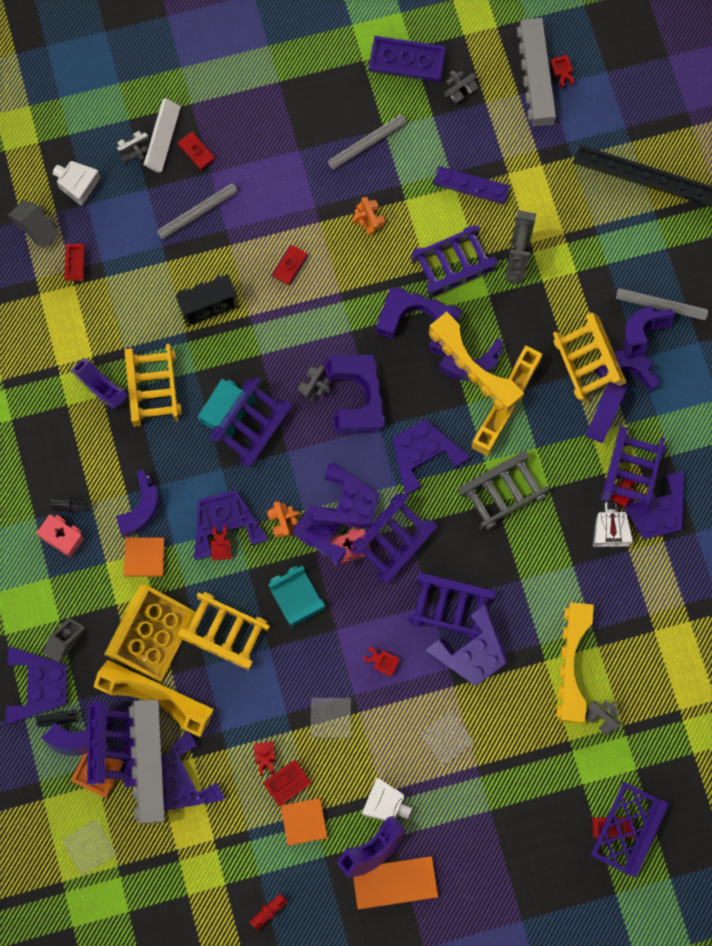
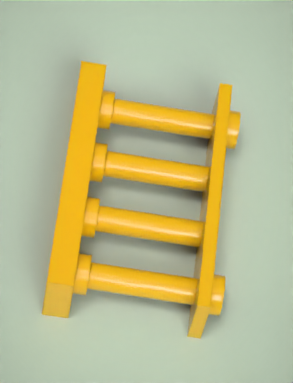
M594 313L586 315L588 322L585 326L564 337L558 332L553 333L555 338L553 340L554 345L560 350L575 386V396L578 400L586 403L590 402L587 393L609 382L619 386L627 383L600 318ZM588 332H593L595 337L593 342L572 353L569 352L567 343ZM596 348L600 349L602 354L600 359L578 370L576 369L573 360ZM603 365L607 366L609 372L606 376L583 386L581 376Z
M166 344L167 353L138 356L134 354L132 348L125 349L131 420L134 427L141 426V420L144 417L173 414L175 422L179 421L178 415H182L181 404H177L173 361H176L175 350H171L170 344ZM168 360L169 370L142 374L136 372L135 366L139 365V363ZM170 378V388L141 392L137 387L140 381ZM172 397V406L145 410L139 407V401H142V399Z
M198 592L197 599L201 603L189 628L186 627V630L181 628L178 638L249 671L253 662L250 660L249 655L261 630L268 632L269 625H267V621L260 617L254 619L214 600V596L204 592L201 594ZM208 605L219 609L207 636L204 635L202 638L196 635V629ZM228 613L237 619L225 644L219 646L214 643V637L225 614ZM245 621L253 625L254 628L243 651L238 655L232 652L233 649L231 647Z

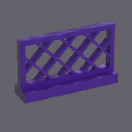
M622 782L590 856L624 872V874L630 877H637L669 803L659 800L626 782ZM627 788L633 792L635 799L625 803L623 793ZM646 798L653 803L649 810L643 812L639 800ZM636 802L640 813L630 816L626 805ZM623 807L627 818L617 821L615 811L617 808ZM641 816L643 825L635 830L631 819ZM628 820L631 832L622 835L618 823ZM615 825L619 836L609 839L606 831L608 827ZM633 834L634 846L627 848L623 837ZM620 839L623 850L614 853L610 842ZM607 843L610 855L603 857L597 854L600 845ZM625 853L627 861L624 867L617 864L616 855Z

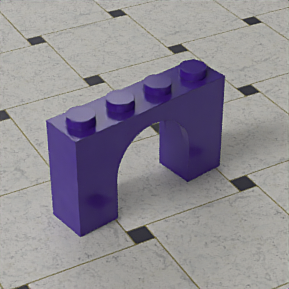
M391 287L376 325V334L394 339L400 320L409 312H424L434 322L445 312H448L459 324L462 311L456 306H446L438 300H428L420 294H410L402 288ZM431 339L429 352L444 357L447 355L442 350L443 346L438 341L434 342Z
M331 355L325 361L327 380H352L363 389L365 394V405L363 408L338 410L333 415L335 434L378 433L384 428L385 417L382 415L383 402L379 395L380 382L377 379V363L374 361V355Z

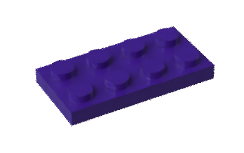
M374 36L368 71L440 82L446 46Z

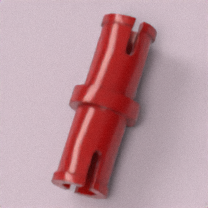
M279 893L267 906L264 905L262 910L249 922L259 931L266 922L276 917L275 914L288 902Z

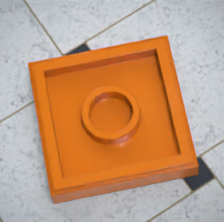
M125 538L124 577H163L165 539Z
M88 753L84 754L71 781L107 798L116 779H105V784L87 785ZM105 758V770L121 771L124 765L123 760Z
M320 798L281 805L288 846L327 839Z

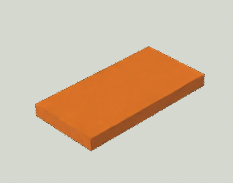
M432 856L384 863L366 874L353 877L358 910L438 898Z

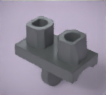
M455 71L449 72L450 79L446 82L448 85L452 83L455 85L444 92V96L446 98L449 96L456 104L464 98L459 90L461 87H464L468 94L476 90L478 87L474 81V78H476L474 73L460 80L464 76L462 71L459 73Z
M137 131L129 142L123 139L117 142V150L123 163L135 157H138L140 161L144 159L142 154L148 151L150 145L146 132L142 134L140 131Z
M321 365L318 368L310 367L307 371V376L311 379L308 384L301 382L297 388L310 403H314L317 396L321 397L323 392L329 394L331 388L328 386L330 380H327L325 367Z
M594 700L590 704V709L585 716L592 723L600 716L605 722L599 729L605 735H609L614 729L617 730L622 724L612 715L614 714L617 717L620 714L614 708L618 704L616 701L611 705L605 700L602 705L607 708L606 710Z

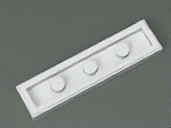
M167 98L162 100L144 162L145 166L158 173L162 172L181 107Z

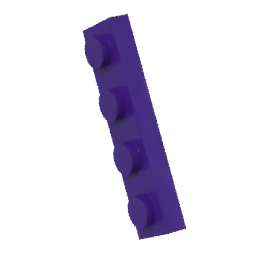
M441 166L438 167L433 184L503 205L509 190V185Z

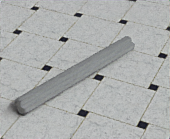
M397 116L328 160L330 168L336 169L406 124L404 116Z
M231 183L158 229V235L161 239H165L236 194L238 192L236 186Z
M621 288L618 289L616 298L619 300L648 307L652 306V308L660 310L672 309L674 313L706 320L708 316V310Z

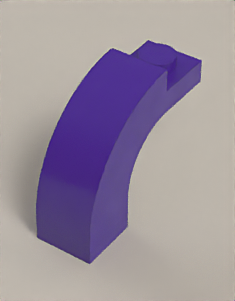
M651 306L635 312L627 321L623 347L626 356L644 355L648 343L645 333L672 327L673 310L668 309L654 312Z
M497 338L485 355L473 361L491 374L498 367L499 361L497 359H499L504 351L502 349L504 342ZM446 355L440 363L439 370L453 379L471 381L467 375L468 373L464 369L461 370L455 364V359L451 355Z
M625 350L614 351L622 372H628L638 377L650 393L658 388L660 384L658 382L659 379L655 373L650 372L653 366L650 360L642 355L627 357ZM604 365L594 370L600 378L606 376L609 372L607 366Z
M82 358L70 370L94 396L111 409L120 406L128 396L124 389L110 382L85 358Z
M612 382L607 384L585 435L586 437L600 443L604 442L628 385L623 384L619 386Z
M144 470L136 471L142 493L140 503L134 510L116 516L122 538L130 537L143 531L152 522L158 510V489L156 485L152 486L150 475H146Z
M106 718V730L111 727L114 719ZM54 723L42 737V740L48 747L60 754L78 756L88 753V728L80 732H69Z
M394 816L387 817L371 840L359 847L346 848L337 864L348 878L370 872L385 862L400 846L398 840L404 833V828Z

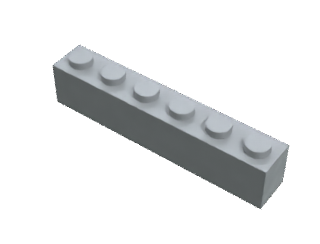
M542 18L523 19L520 21V27H517V38H521V43H519V53L523 54L521 68L522 71L525 70L526 75L523 76L524 87H527L528 90L525 94L526 104L529 103L530 105L528 120H532V127L554 125L556 114Z
M158 700L134 701L132 706H129V718H133V726H130V738H134V746H131V758H135V767H132V779H136V787H133V799L137 800V807H134V820H137L138 824L164 822L159 704Z

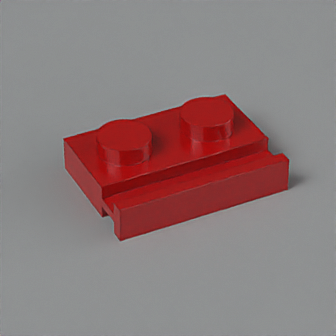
M294 759L262 783L277 805L281 806L310 785L311 781Z

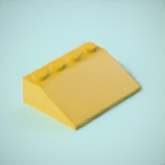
M139 585L104 655L162 682L182 642V639L178 638V633L181 628L186 630V627H189L196 612L148 585Z

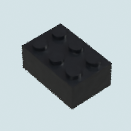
M229 275L217 276L213 281L199 283L195 288L183 289L175 295L186 327L239 307L237 294Z

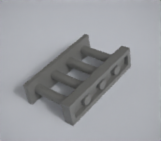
M517 210L510 245L514 246L516 250H510L505 280L512 284L523 283L530 252H525L524 249H529L536 213Z
M525 450L459 487L458 493L461 498L465 496L470 497L484 521L480 524L481 531L494 528L497 525L496 522L535 500L540 502L547 497L548 486L540 489L526 467L529 456ZM515 468L520 470L533 491V494L526 498H523L510 477V471ZM499 477L504 480L517 503L508 508L493 485L494 480ZM481 487L487 488L501 512L490 517L476 494L477 490Z

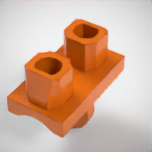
M367 197L362 198L361 203L354 210L356 215L352 220L355 224L360 223L361 227H365L369 236L373 235L377 229L382 228L385 220L383 216L375 217L374 215L378 211L376 200L368 201Z
M279 501L273 503L274 507L269 509L267 514L271 521L279 519L280 525L273 527L275 537L295 536L293 535V526H296L298 523L297 518L301 516L300 511H294L292 506L286 507L285 503H280Z

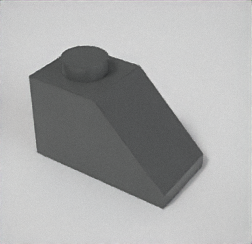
M68 618L49 636L43 653L59 663L69 654L85 627Z

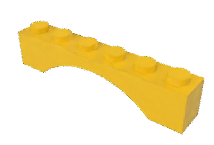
M445 312L430 325L429 336L434 342L438 341L443 346L442 350L445 354L451 355L455 359V364L461 370L464 369L468 373L469 379L481 387L482 393L486 397L490 396L498 410H503L507 413L523 399V391L511 379L492 375L479 367L471 359L462 343L460 325L448 312Z
M525 346L508 378L523 392L541 361L542 353ZM494 405L476 434L471 448L489 456L516 405L507 413L503 410H498Z
M570 602L568 608L564 609V619L567 620V627H563L562 639L566 640L565 646L561 648V658H564V666H560L559 677L563 678L562 685L558 687V697H561V705H557L556 717H560L559 722L582 725L585 723L586 701L576 684L574 656L579 640L592 625L594 605Z
M109 660L98 671L94 683V688L109 695L131 696L143 700H158L159 707L168 712L182 729L201 737L208 726L214 709Z

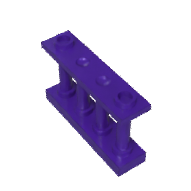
M479 225L469 226L463 232L428 247H420L413 251L411 254L412 264L419 261L430 282L426 290L429 299L497 270L498 262L495 256L490 259L486 257L476 237L480 232ZM468 239L480 260L474 266L469 264L459 244ZM453 247L463 266L462 271L457 273L452 271L443 250ZM433 254L437 255L446 273L445 278L441 280L435 278L426 257Z
M259 378L248 379L243 384L241 394L221 423L216 425L210 433L212 436L209 441L218 442L219 439L240 454L241 459L238 463L244 467H250L292 406L287 400L274 401L256 387L260 381ZM251 393L272 408L273 412L269 417L263 416L245 402ZM241 408L261 423L262 428L259 432L255 433L235 418ZM230 423L251 439L252 443L248 448L242 447L224 433Z
M620 426L601 500L609 501L611 495H621L644 502L642 511L646 512L648 506H652L655 495L652 494L660 458L664 457L666 452L665 438L661 437L657 446L629 438L626 435L628 428ZM629 445L656 453L654 462L625 454L622 451L623 446ZM624 461L652 469L651 476L648 478L623 471L618 467L619 462L623 463ZM623 478L648 485L647 492L642 494L617 487V484H614L615 479Z
M399 493L392 497L390 505L362 537L357 538L353 542V547L349 550L356 555L362 552L379 569L376 577L381 582L387 584L438 526L432 520H421L405 504V501L409 498L407 494ZM398 509L416 525V530L413 534L409 535L392 518ZM386 523L404 540V544L400 549H396L379 532ZM373 538L391 554V559L388 563L384 564L367 547Z
M419 572L417 584H420L421 592L415 615L408 614L407 621H410L411 625L418 627L426 625L466 635L470 640L482 633L475 621L473 622L472 629L461 627L466 601L469 597L476 598L478 610L484 604L493 601L495 591ZM431 588L439 589L440 592L434 620L422 617L428 592ZM450 592L458 594L459 597L453 624L441 622L447 596Z
M107 702L89 704L87 785L105 784V779L124 780V787L136 786V779H132V767H135V758H131V746H134V738H130V726H133V718H129V707H126L125 712L107 710ZM106 718L125 720V732L106 730ZM106 738L125 740V752L106 750ZM105 758L125 760L124 772L105 770Z

